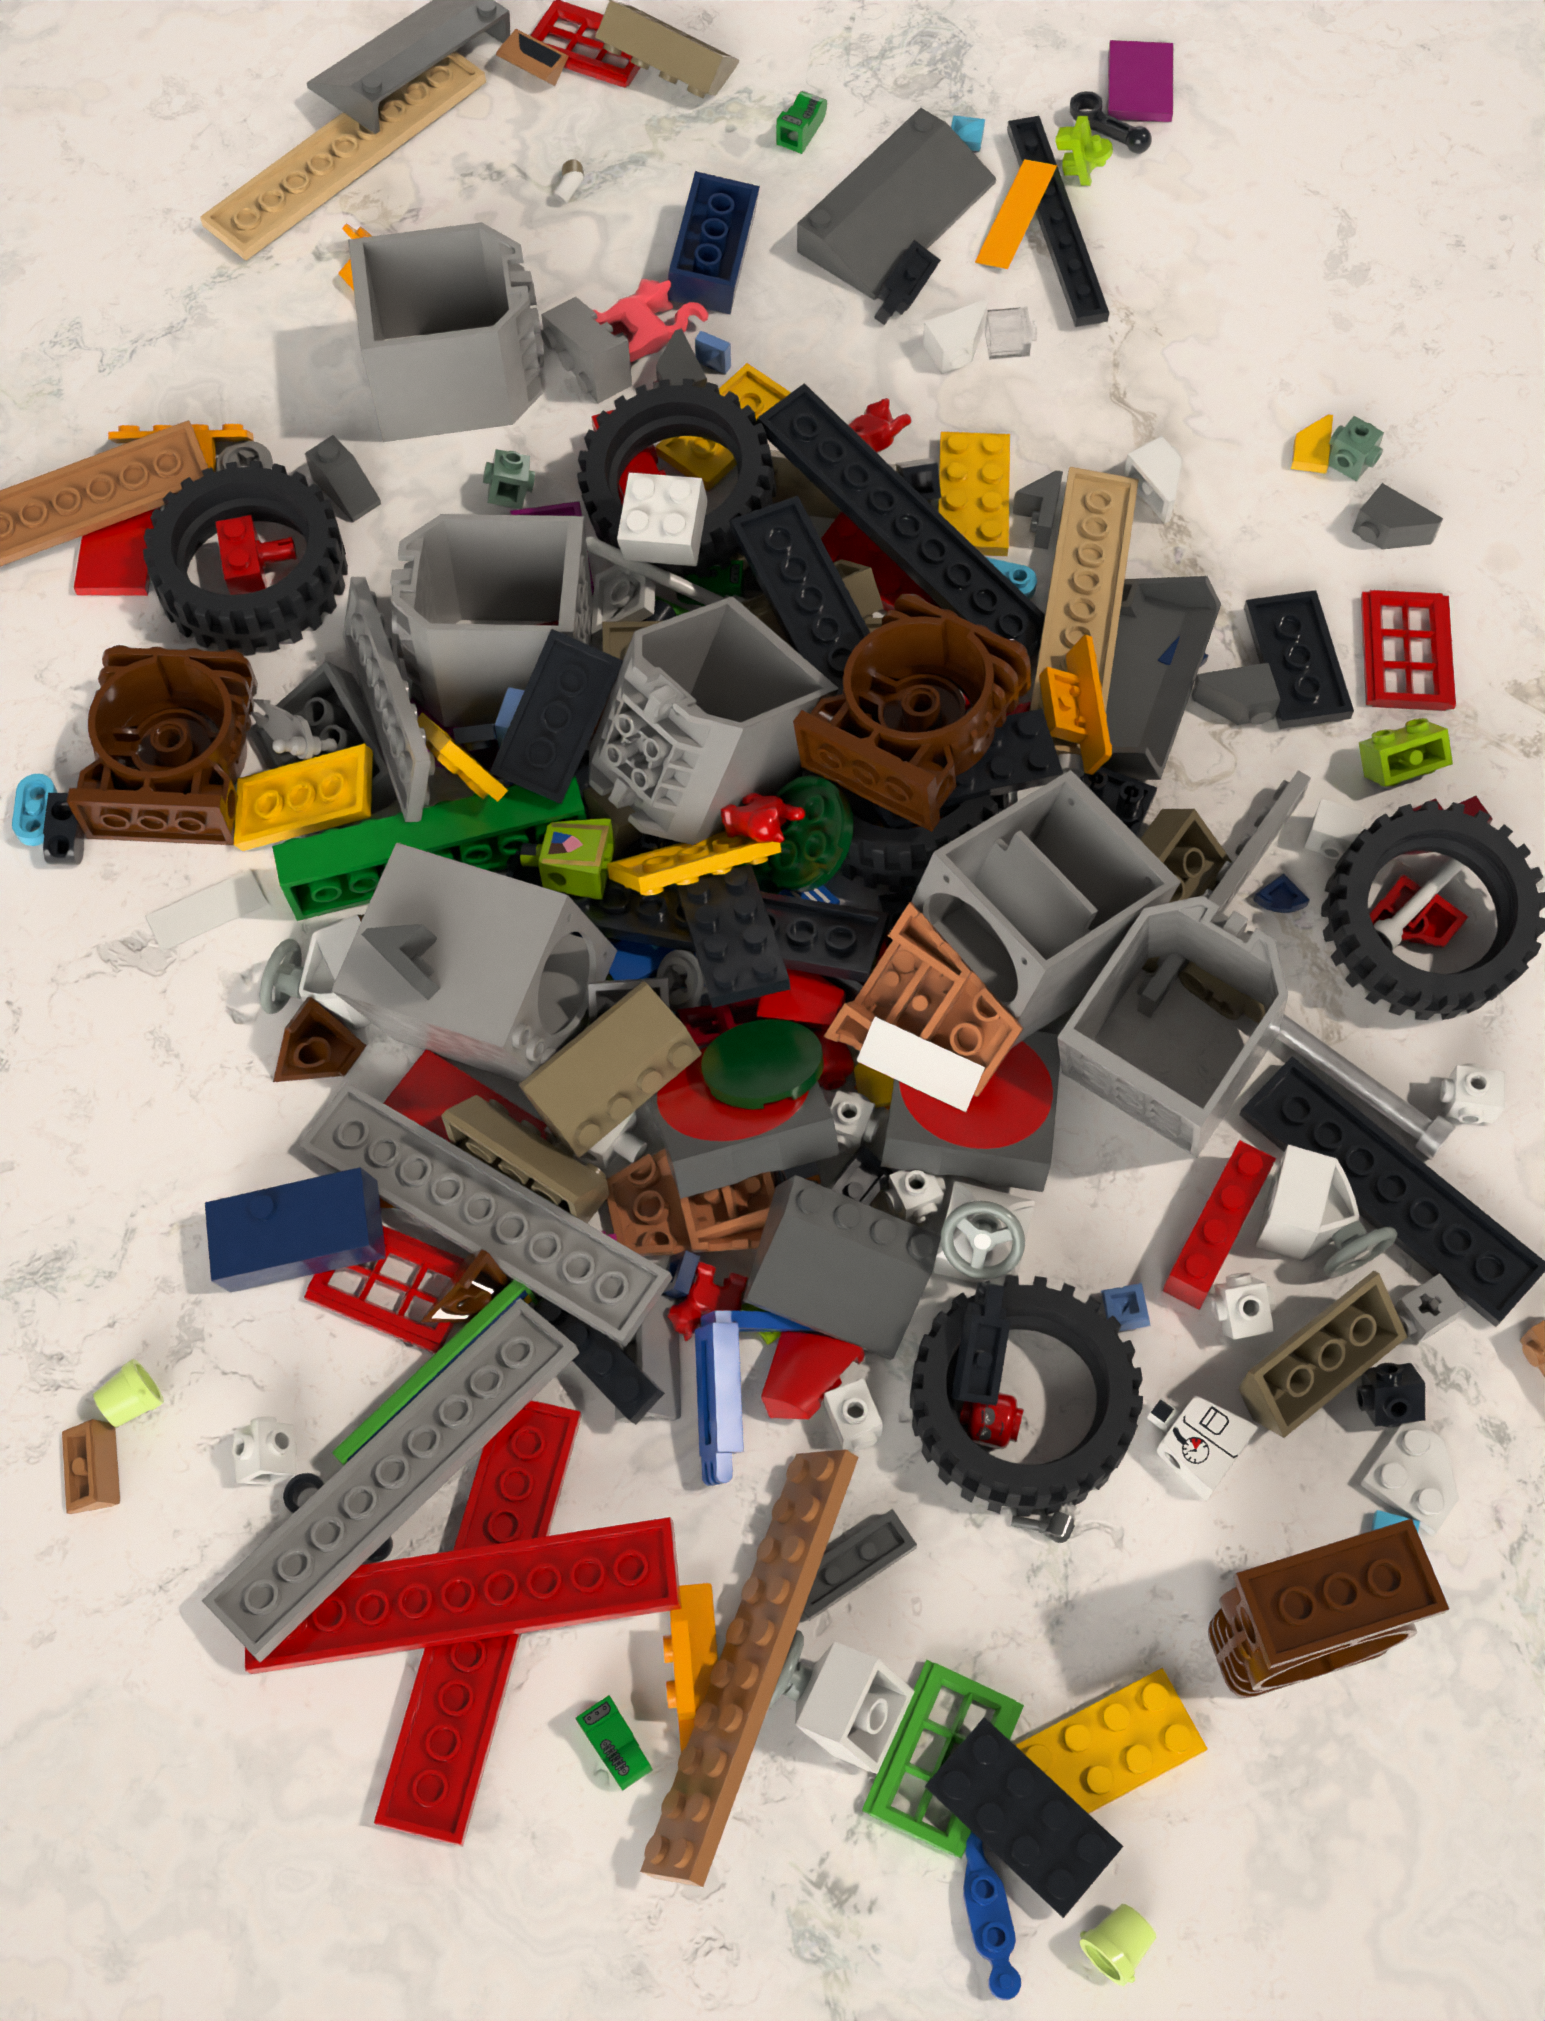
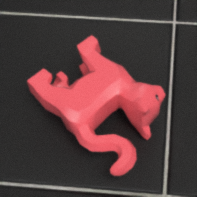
M648 279L640 281L639 288L635 294L619 299L607 311L600 313L597 310H593L598 317L595 320L600 325L608 322L612 326L613 331L610 332L615 336L623 333L627 337L630 363L645 355L659 352L670 341L675 330L682 328L683 332H685L689 316H697L705 322L709 317L708 311L699 303L689 302L682 305L676 312L674 325L666 326L654 313L664 312L673 308V304L668 300L667 295L671 282L667 280L660 283L659 281H650Z

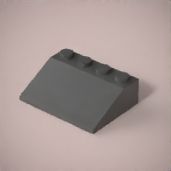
M325 661L275 706L288 711L293 716L301 715L308 721L312 735L319 737L320 740L334 739L337 743V749L334 752L361 744H366L373 750L372 815L392 804L397 799V795L357 681L352 673ZM257 723L248 731L269 770L307 760L291 755L290 752L276 753L272 748L274 740L263 728H259ZM321 751L318 755H313L311 758L318 757V756L325 755V754H329V753H328V752H325V751ZM358 821L351 822V823H347V824H343V825L336 826V827H332V828H337V829L346 828V827H348V826H350V825H352V824H354V823H356V822H358ZM328 829L305 834V837L321 834Z
M794 1175L775 1188L743 1301L892 1360L931 1277L941 1236Z

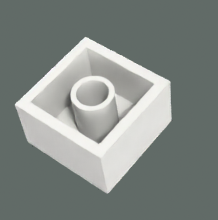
M629 473L617 536L624 560L697 566L708 502L702 478Z

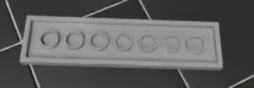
M351 577L343 639L405 822L421 821L423 806L429 804L430 792L427 782L428 777L432 776L435 771L434 755L432 752L427 751L424 728H419L417 723V708L415 704L410 703L407 681L401 678L400 660L398 657L393 656L392 638L385 633L384 616L377 611L376 594L370 591L366 577Z

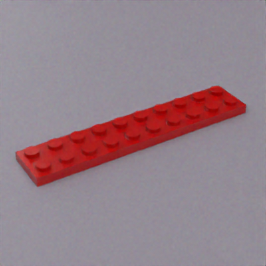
M531 1400L484 1445L453 1551L549 1536L582 1418L581 1411ZM522 1633L424 1649L374 1824L463 1847Z
M671 1517L360 1565L261 1662L245 1647V1671L250 1674L682 1609L674 1522Z

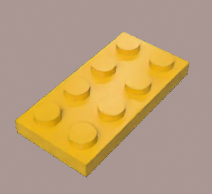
M748 363L719 388L720 395L724 397L729 391L737 395L741 409L749 405L755 412L756 420L791 393ZM679 436L662 440L656 445L658 457L686 477L702 478L706 491L712 489L737 465L733 454L727 448L706 438Z
M941 432L939 457L941 499H938V512L983 555L1008 556L1010 434Z
M423 712L417 718L419 728H424L426 748L429 752H432L436 759L450 772L459 775L458 777L482 799L489 794L498 802L508 790L468 751H465L460 744H455L453 738Z
M361 744L238 778L234 845L240 850L245 851L370 818L373 750L366 744Z
M726 830L694 845L681 842L607 864L609 879L624 885L625 888L636 890L641 895L648 896L663 892L664 886L670 884H693L699 881V876L708 873L713 875L726 874L734 868L733 866L742 863L751 865L768 861V856L781 852V845L777 842L759 843L750 837L741 835L735 838H728Z
M1163 1667L1015 1745L1088 1814L1208 1750Z

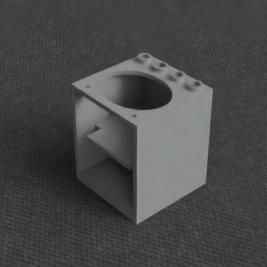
M1069 770L936 850L929 861L911 902L1024 1028L1011 1048H1013L1028 1036L1079 1004L1142 910L1147 907L1169 903L1181 881Z
M396 843L331 991L396 1041L422 1050H430L434 1054L521 1083L585 1030L589 1020L587 982L605 981L617 950L566 894ZM413 924L424 925L437 937V940L421 958L435 971L429 978L440 989L427 1000L361 935L367 928ZM579 932L583 938L571 935L569 933Z

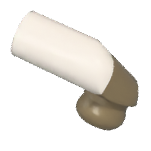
M570 159L562 166V181L553 195L564 204H567L584 179L583 167L579 161Z

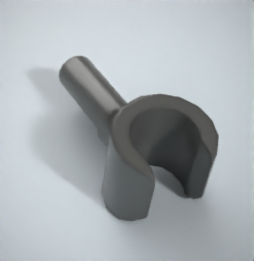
M1058 1511L1054 1512L1050 1523L1019 1516H1013L1011 1522L1013 1527L1039 1531V1533H1044L1048 1538L1057 1543L1066 1542L1075 1527L1072 1517Z

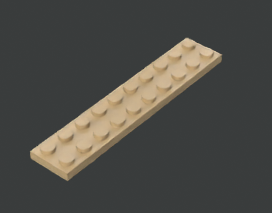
M454 51L379 102L380 132L374 134L345 113H341L200 216L203 227L247 261L485 84V72Z
M1069 467L1029 711L1042 708L1044 713L1039 674L1046 667L1068 672L1066 654L1086 634L1093 638L1106 712L1139 479ZM1051 736L1057 755L1077 754L1082 757L1080 744Z

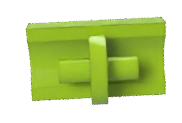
M1078 116L1075 126L1060 127L1055 140L1057 149L1073 151L1064 154L1062 160L1064 176H1079L1081 186H1091L1090 173L1097 166L1103 167L1106 164V160L1113 154L1112 143L1108 139L1100 138V135L1092 136L1088 116Z

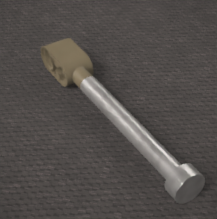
M1192 961L1179 973L1181 984L1190 993L1225 1018L1238 1020L1244 1014L1259 1025L1265 1016L1263 1004L1229 986L1196 966ZM1285 1014L1283 1015L1277 1039L1419 1141L1415 1148L1431 1160L1434 1158L1456 1129L1455 1126L1440 1115L1434 1121Z

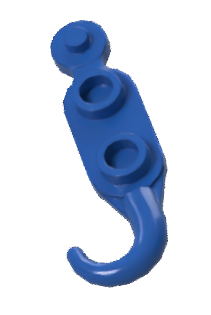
M971 1831L966 1841L965 1849L967 1865L963 1885L964 1903L975 1948L984 1959L990 1962L992 1967L988 1979L990 1992L995 1998L1008 2001L1013 1999L1021 1988V1977L1009 1962V1956L1016 1943L1014 1926L1004 1885L984 1856L983 1842Z

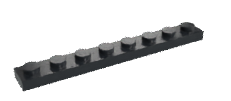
M1040 116L1008 121L1007 132L1019 167H1021L1024 159L1057 165ZM1057 166L1035 213L1075 327L1108 322L1109 310Z

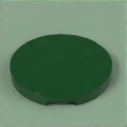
M803 776L790 781L776 794L778 798L782 799L784 804L803 808L805 817L798 821L786 819V822L780 826L784 836V841L780 842L781 852L768 856V861L760 864L763 872L767 873L778 886L793 892L812 891L829 881L844 862L853 835L852 808L844 791L835 783L821 777Z
M765 1019L738 1025L719 1035L704 1052L701 1068L706 1085L709 1087L711 1094L719 1101L739 1108L764 1109V1103H771L788 1097L795 1100L809 1091L817 1083L823 1072L824 1059L821 1043L811 1030L791 1021Z

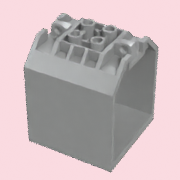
M482 222L348 239L360 348L383 442L513 425L543 394L541 378L538 374L540 373L539 368L544 366V349L541 334L534 335L536 332H541L537 308H530L532 305H537L531 272L525 271L524 267L519 264L524 263L521 244Z
M440 514L399 542L398 560L409 562L404 565V569L392 570L390 579L392 604L398 609V611H393L392 631L393 634H399L397 639L398 658H404L407 676L412 680L411 696L444 727L495 724L508 687L525 691L551 629L592 646L593 601L584 516ZM460 620H559L558 626L456 623Z
M733 596L634 631L589 749V785L601 796L612 792L608 800L617 808L629 805L636 811L630 814L628 821L641 833L694 845L726 830L721 816V809L729 804L737 807L746 806L742 803L743 797L750 793L778 797L776 793L783 786L798 778L803 767L800 762L793 720L801 710L810 714L821 699L836 696L839 688Z
M1204 896L1144 908L1057 1037L1061 1068L1064 1075L1198 1158L1278 1036L1288 999V991L1275 939L1258 928L1254 932H1244L1247 927L1246 922L1248 918L1236 911H1233L1230 917L1219 911V905ZM1178 953L1195 963L1196 966L1264 1006L1265 1016L1203 1109L1094 1042V1039L1149 958Z

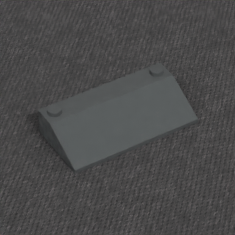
M432 0L308 81L307 88L374 134L380 132L378 106L381 100L484 31L501 43H504L510 36L509 10L494 0Z
M920 108L797 223V252L871 299L876 300L880 294V289L911 243L915 240L928 249L996 183V177L945 121Z
M1208 576L1124 580L1106 708L1112 755L1102 767L1136 780H1161L1221 607V602ZM1180 636L1171 664L1166 665L1159 662L1158 659Z

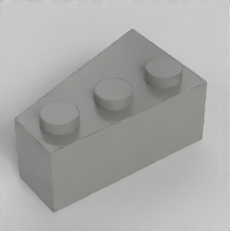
M574 297L541 314L543 330L540 333L543 342L548 349L553 348L556 351L563 368L566 371L571 370L581 390L585 394L589 393L597 404L632 386L628 339L623 335L616 338L610 332L613 331V328L608 322L600 325L595 320L598 318L597 314L580 299Z

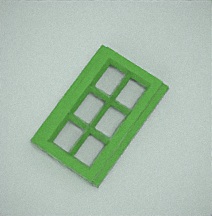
M926 1659L914 1687L915 1692L874 1780L862 1811L961 1859L971 1830L953 1813L945 1832L923 1822V1817L933 1796L927 1788L923 1793L914 1817L892 1807V1802L905 1772L928 1782L946 1762L954 1743L961 1744L965 1740L966 1736L959 1734V1731L972 1700L995 1710L991 1723L1009 1740L1024 1705ZM942 1685L964 1695L951 1729L928 1719ZM924 1728L947 1738L932 1773L910 1763Z

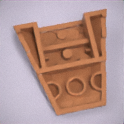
M909 902L888 935L893 941L855 1000L843 1005L824 1037L848 1044L861 1051L874 1017H877L985 1067L973 1094L978 1097L1024 1028L912 902Z
M665 1148L652 1156L647 1154L606 1179L610 1194L607 1202L617 1242L641 1256L677 1254L685 1250L697 1253L758 1248L776 1188L774 1174L771 1171L749 1177L732 1185L680 1199L667 1161Z

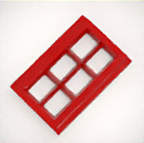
M561 0L553 1L530 35L543 42L547 34L570 41L566 49L547 44L568 55L564 68L623 88L631 84L641 68L631 63L633 56L623 51L621 56L605 50L603 42L582 36L586 28L598 31L604 14ZM559 18L580 25V28L576 33L554 27V24ZM576 44H580L600 52L593 59L572 52ZM607 53L629 62L623 69L601 60Z
M1362 591L1361 614L1366 705L1379 708L1437 711L1455 709L1456 697L1449 596H1443V593ZM1382 606L1402 607L1403 629L1383 628ZM1409 608L1429 609L1430 631L1410 630ZM1383 637L1403 638L1405 661H1386L1384 659ZM1411 638L1431 639L1432 663L1412 662ZM1385 669L1405 670L1406 693L1386 692ZM1413 670L1433 671L1434 694L1414 693Z
M383 1226L386 1258L376 1260L372 1269L360 1264L347 1267L368 1276L358 1296L328 1284L335 1270L314 1274L307 1287L308 1290L304 1296L305 1300L436 1354L444 1346L455 1323H436L435 1327L432 1328L404 1315L414 1296L430 1303H434L438 1298L435 1295L418 1289L428 1269L452 1278L465 1259ZM390 1253L420 1265L410 1285L380 1273ZM376 1280L406 1292L396 1312L366 1300Z

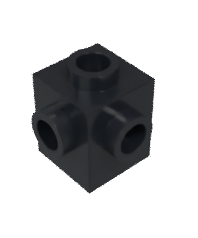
M1382 1363L1377 1367L1369 1368L1362 1374V1385L1356 1388L1357 1402L1360 1410L1366 1411L1375 1427L1392 1428L1400 1426L1402 1423L1425 1421V1382L1412 1363Z

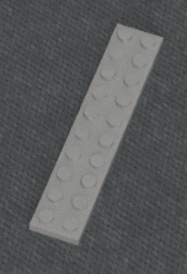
M348 1082L344 1084L299 1144L305 1153L336 1172L361 1167L378 1181L379 1198L471 1254L481 1249L489 1252L506 1275L524 1284L527 1288L624 1347L627 1346L672 1280V1276L667 1270Z
M520 1298L219 1583L202 1602L248 1651L261 1662L579 1354L576 1345Z

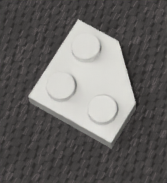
M618 564L595 575L591 635L600 641L603 640L602 622H640L654 615L656 584L646 577Z
M1418 1421L1402 1423L1360 1483L1362 1487L1406 1518L1420 1521L1419 1527L1431 1536L1438 1532L1459 1500L1445 1440Z

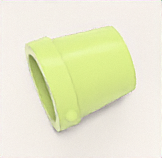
M134 1358L123 1365L116 1375L93 1394V1398L102 1414L116 1428L149 1410L153 1411L164 1403L163 1396L154 1380Z
M1122 1903L1097 1927L1090 1929L1088 1932L1082 1931L1079 1943L1085 1955L1104 1975L1118 1985L1125 1986L1128 1982L1133 1983L1135 1981L1134 1970L1155 1941L1156 1933L1136 1910Z

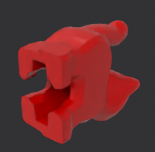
M888 398L868 405L864 415L857 417L849 424L877 453L887 449L893 443L894 437L911 423V417L908 414H902L895 419L892 418L889 409L890 400Z
M750 793L743 797L742 803L746 806L737 807L729 804L721 809L722 822L728 838H735L741 835L750 837L759 843L783 842L784 836L780 826L786 822V819L798 821L805 817L803 808L784 804L782 799L776 796H762L757 793Z
M698 1262L695 1279L691 1284L689 1294L686 1295L683 1302L670 1307L667 1318L672 1322L675 1331L684 1336V1341H688L695 1334V1329L700 1327L702 1315L713 1311H741L742 1295L744 1294L748 1278L731 1272L728 1278H724V1286H718L713 1283L716 1268L712 1265Z

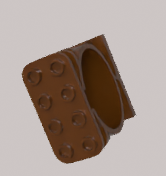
M901 594L894 603L895 610H889L882 617V626L873 630V632L862 639L850 654L844 669V689L842 695L821 699L810 714L801 710L793 720L802 767L932 832L940 821L939 809L956 788V776L970 769L983 757L992 743L996 727H1002L1007 719L1006 713L1013 712L1018 706L1019 697H1023L1030 690L1031 665L1027 649L1020 642L1003 638L991 632L983 625H975L958 617L951 610L941 609L926 602L916 594ZM961 692L966 696L972 708L967 714ZM872 715L878 717L879 724L872 720Z
M116 645L106 649L102 656L104 668L99 671L98 682L101 688L95 692V697L88 714V733L94 750L95 761L80 771L77 788H69L67 803L86 838L234 845V818L238 801L234 785L245 767L247 759L245 732L251 728L249 715H251L250 712H254L255 702L253 697L257 694L258 683L249 660L236 650H225L222 652L203 651L197 648L187 650L165 649L162 647L129 648L124 645ZM203 717L210 720L218 728L219 732H213L209 723Z
M1411 1518L1236 1573L1233 1577L1236 1587L1220 1597L1219 1603L1221 1608L1209 1622L1208 1636L1229 1690L1237 1696L1252 1698L1376 1659L1385 1654L1389 1649L1415 1636L1418 1632L1414 1624L1415 1622L1444 1614L1450 1608Z

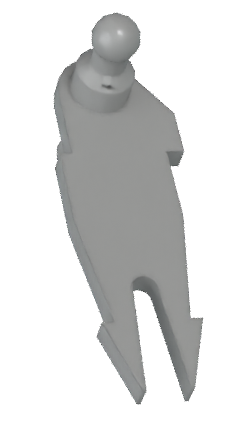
M253 699L269 716V719L258 712L250 713L259 728H263L274 740L272 748L276 753L290 752L291 755H296L300 759H310L321 751L332 753L337 749V743L334 739L320 740L319 737L313 736L308 721L301 715L293 716L288 711L270 704L271 700Z

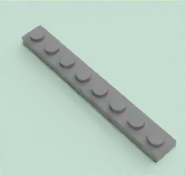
M1298 770L1290 782L1282 781L1273 797L1276 803L1271 809L1265 806L1254 824L1257 828L1252 836L1245 834L1235 851L1238 857L1232 864L1227 861L1223 865L1216 878V881L1219 882L1218 886L1214 891L1207 889L1203 894L1204 897L1220 906V912L1224 913L1304 798L1311 780L1310 776ZM1178 953L1160 956L1157 962L1160 969L1155 976L1148 974L1137 990V994L1141 996L1137 1011L1151 1018L1179 978V973L1190 960Z

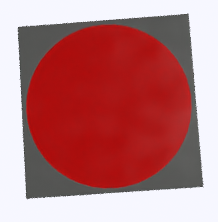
M1036 1031L1011 1048L978 1097L973 1095L966 1112L893 1078V1092L887 1119L881 1166L907 1171L919 1170L932 1175L965 1176L988 1184L1043 1192L1052 1160L1060 1071V1055L1057 1041L1059 1034Z
M711 1043L698 1046L701 1055L647 1100L657 1132L663 1139L667 1161L680 1199L732 1185L761 1173L786 1170L839 1155L834 1117L818 1081L799 1098L793 1100L791 1097L779 1101L764 1103V1109H745L725 1104L711 1094L702 1074V1058Z

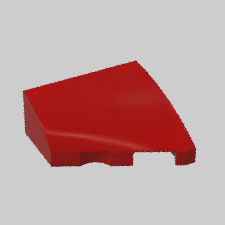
M1403 874L1384 899L1370 913L1373 925L1379 920L1391 919L1422 887ZM1436 894L1402 929V940L1444 948L1464 925L1468 916Z
M786 969L790 979V990L760 997L757 1012L759 1019L786 1020L798 1023L806 1028L828 1030L845 1004L847 993L819 974Z
M792 1331L781 1332L761 1394V1399L769 1417L809 1420L821 1407L824 1393L836 1389L842 1384L840 1375L852 1362L860 1364L865 1356L863 1348L827 1336Z

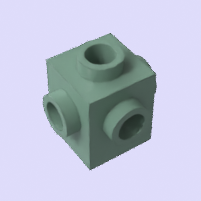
M1353 416L1345 427L1340 425L1333 433L1329 442L1333 448L1328 466L1358 481L1368 467L1373 468L1381 457L1383 449L1379 446L1384 432L1377 429L1374 425Z
M495 449L493 463L486 462L483 475V483L489 484L487 503L516 509L523 508L526 492L532 493L535 480V471L529 470L530 456L516 451Z

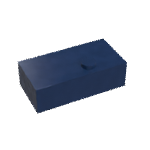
M695 171L668 272V280L671 282V287L667 292L668 300L683 304L695 302L704 306L705 309L731 315L755 217L760 186Z
M361 1167L205 1202L211 1281L230 1293L386 1258L378 1181Z

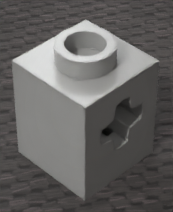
M1440 1273L1400 1298L1394 1306L1407 1337L1410 1336L1416 1345L1455 1321L1466 1308ZM1428 1309L1430 1312L1423 1314L1421 1311Z

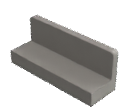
M664 1295L659 1297L627 1346L624 1347L618 1342L616 1343L665 1393L643 1418L653 1416L674 1421L681 1417L679 1333L675 1331L672 1322L667 1316L670 1307L677 1305L678 1301L675 1298ZM615 1407V1421L630 1423Z

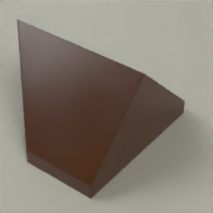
M307 997L285 1027L273 1082L345 1077L367 1045L312 997Z
M483 1249L478 1250L465 1258L420 1322L468 1323L511 1281L500 1269L489 1252Z

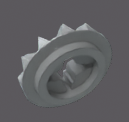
M239 441L229 445L220 453L217 460V471L227 469L226 463L236 461L238 467H240L239 460H242L244 463L246 462L249 466L250 461H261L263 468L271 469L274 464L270 451L263 444L255 441Z
M674 950L668 953L658 967L656 978H668L669 1009L676 1012L678 1009L694 1008L702 1005L701 996L707 990L704 986L702 973L694 952ZM682 974H687L688 976L685 980L687 988H681L683 983Z

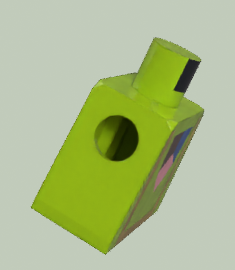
M611 819L550 823L547 826L543 844H522L520 853L521 865L539 867L542 885L546 889L603 900L608 878L607 864L611 863L615 848Z

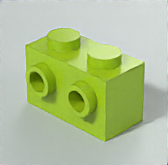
M1419 718L1406 722V727L1401 729H1385L1374 732L1371 735L1372 738L1358 742L1364 777L1380 784V786L1388 787L1419 775L1431 774L1437 769L1452 765L1453 760L1448 729L1431 723L1428 719Z

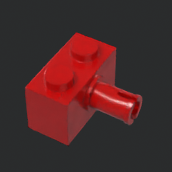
M251 515L216 521L224 580L230 595L248 594L267 588L264 571L266 564L297 559L292 536L261 543Z

